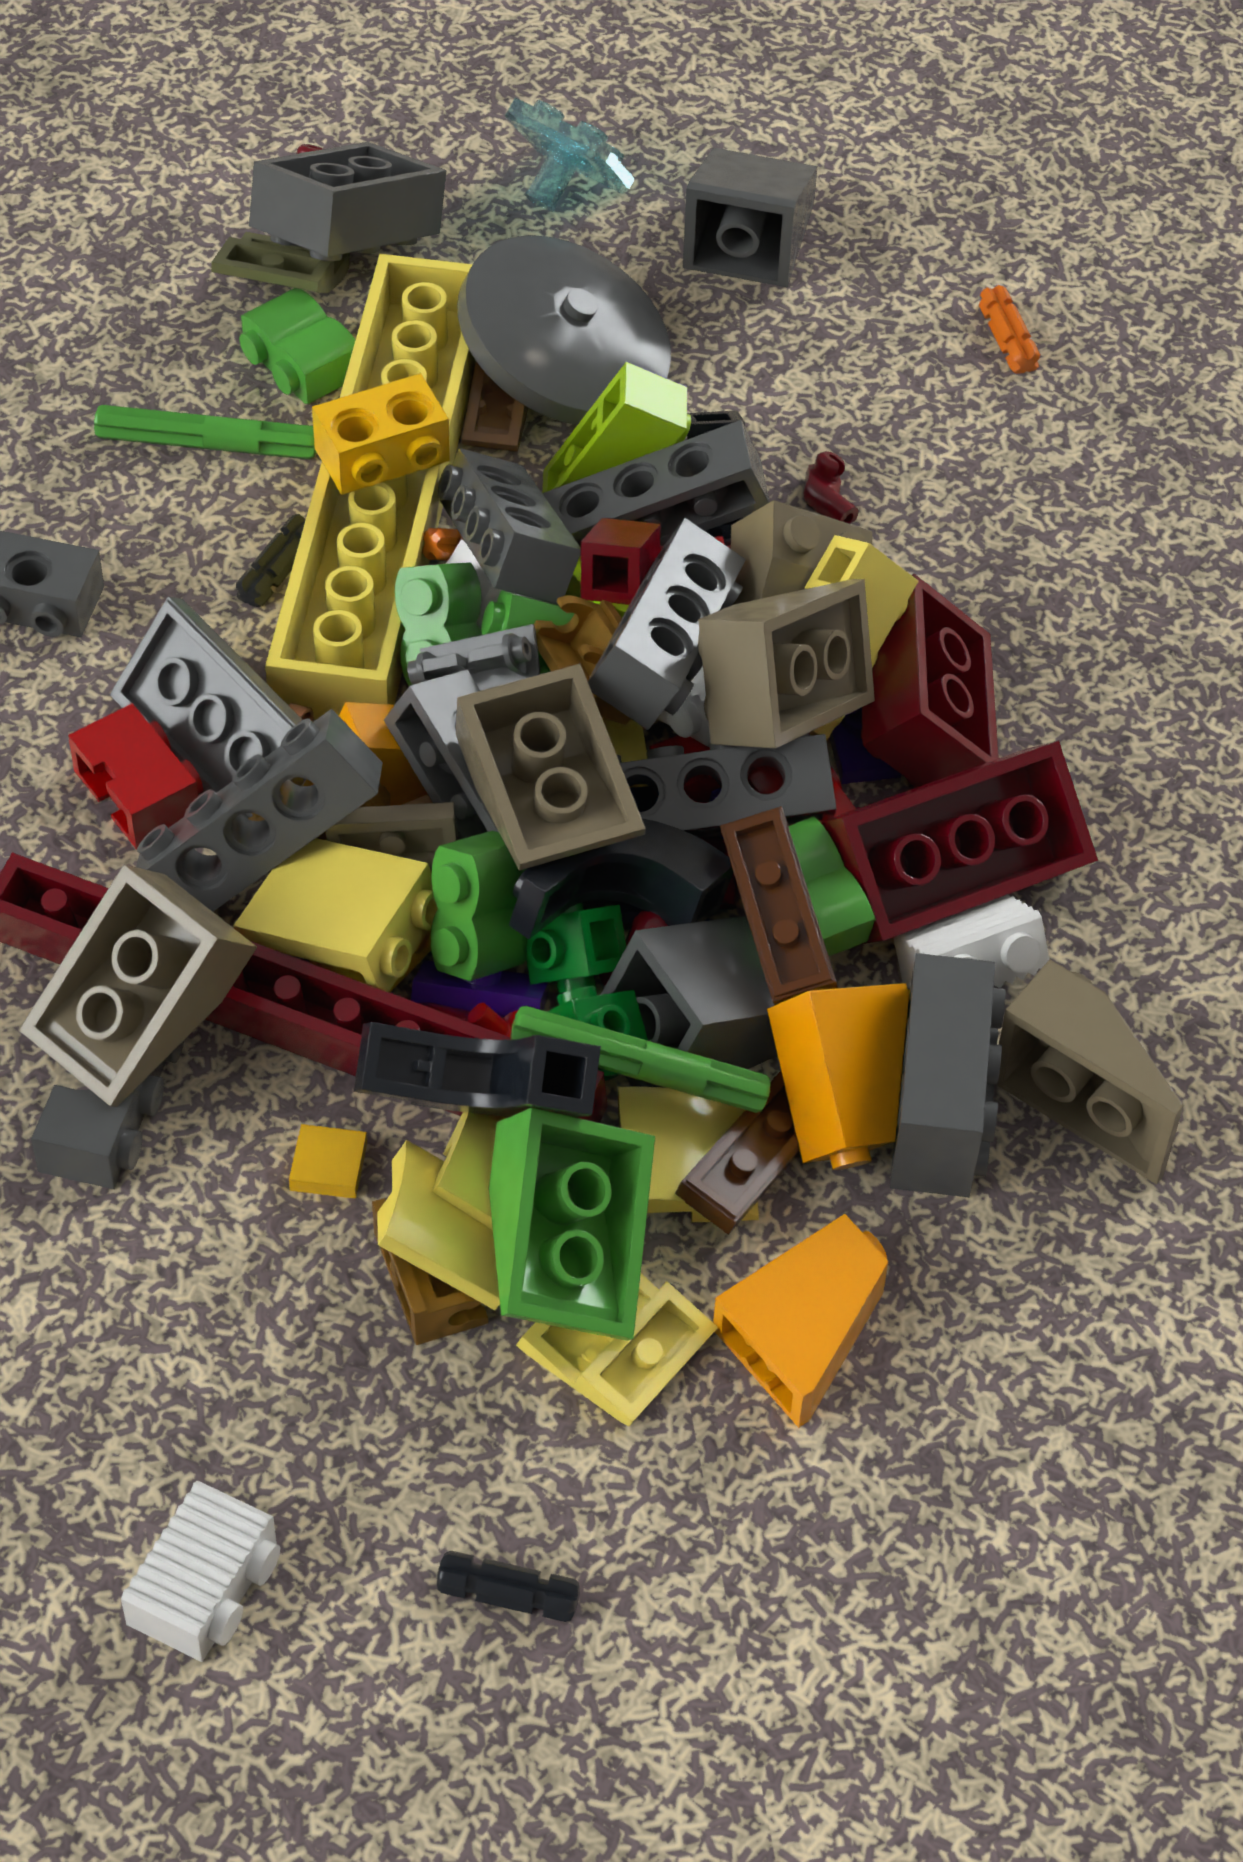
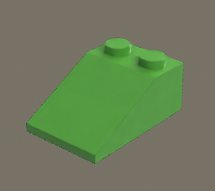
M529 1108L497 1122L489 1182V1197L502 1316L626 1341L634 1339L655 1144L654 1135L536 1108Z

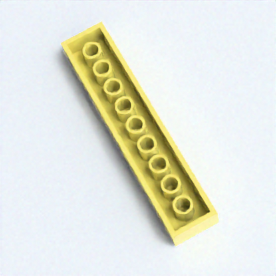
M379 254L340 398L421 373L449 418L450 461L343 495L340 494L323 462L321 463L265 665L267 684L288 705L295 703L312 708L314 720H317L330 709H333L339 716L345 702L395 705L403 673L400 651L405 627L399 618L396 608L395 582L400 568L429 565L430 562L422 553L425 545L423 540L424 532L429 528H438L443 509L438 496L439 480L444 468L447 465H453L476 363L462 335L457 312L459 291L473 264Z

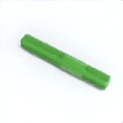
M111 405L98 406L94 417L95 435L101 439L308 460L314 458L316 454L313 426Z
M529 1006L520 1007L513 1021L511 1040L541 1035L601 1046L598 1066L600 1069L754 1113L763 1110L769 1097L770 1078L766 1074Z

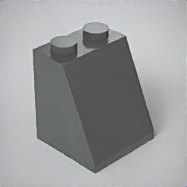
M713 148L692 176L686 188L683 268L788 288L814 206L818 166Z
M747 915L636 930L601 995L634 990L648 1041L745 1069H750L778 1056L767 1008L774 1006ZM625 1076L632 1087L667 1088Z

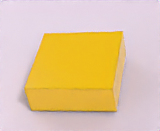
M301 1124L289 1176L290 1191L356 1199L367 1148V1132Z

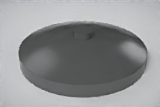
M528 235L508 238L493 244L482 252L473 263L461 285L457 303L458 320L462 335L471 354L484 372L507 394L523 405L547 417L578 425L625 362L664 378H667L669 374L671 346L668 332L662 317L649 296L621 268L598 253L581 245L547 236Z

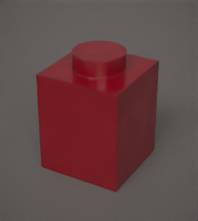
M601 518L581 541V598L590 601L601 602L605 600L611 603L630 605L650 566L660 552V524Z

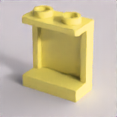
M315 838L271 870L233 927L248 940L284 954L358 971L363 975L366 984L389 992L396 980L406 973L412 955L427 932L431 930L433 918L438 909L432 890L431 870L426 862Z

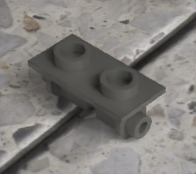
M530 624L420 648V653H418L416 660L408 662L407 671L409 679L414 685L468 669L480 691L540 675L535 625Z

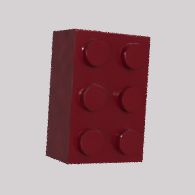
M912 574L919 582L908 599V605L904 614L894 623L879 649L877 660L872 667L875 701L862 707L861 739L863 746L873 757L882 759L905 776L911 785L919 787L998 759L999 755L991 634L916 574Z

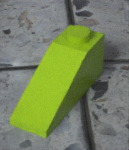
M625 362L544 468L542 493L684 441L691 426V415L687 413V387Z

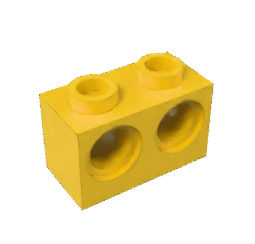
M421 373L312 406L315 450L341 495L450 461L449 418Z

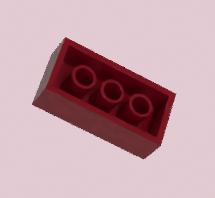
M1059 741L1020 750L820 822L832 838L844 867L854 876L865 893L874 913L875 921L869 939L862 944L890 939L1099 861Z

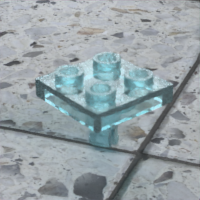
M516 97L514 98L505 117L537 152L547 156L529 189L524 193L526 198L554 212L559 199L575 172H579L621 194H624L630 188L635 177L622 163L625 156L606 143L608 136L584 121H580L577 127L564 122V114L544 101L537 100L534 106Z

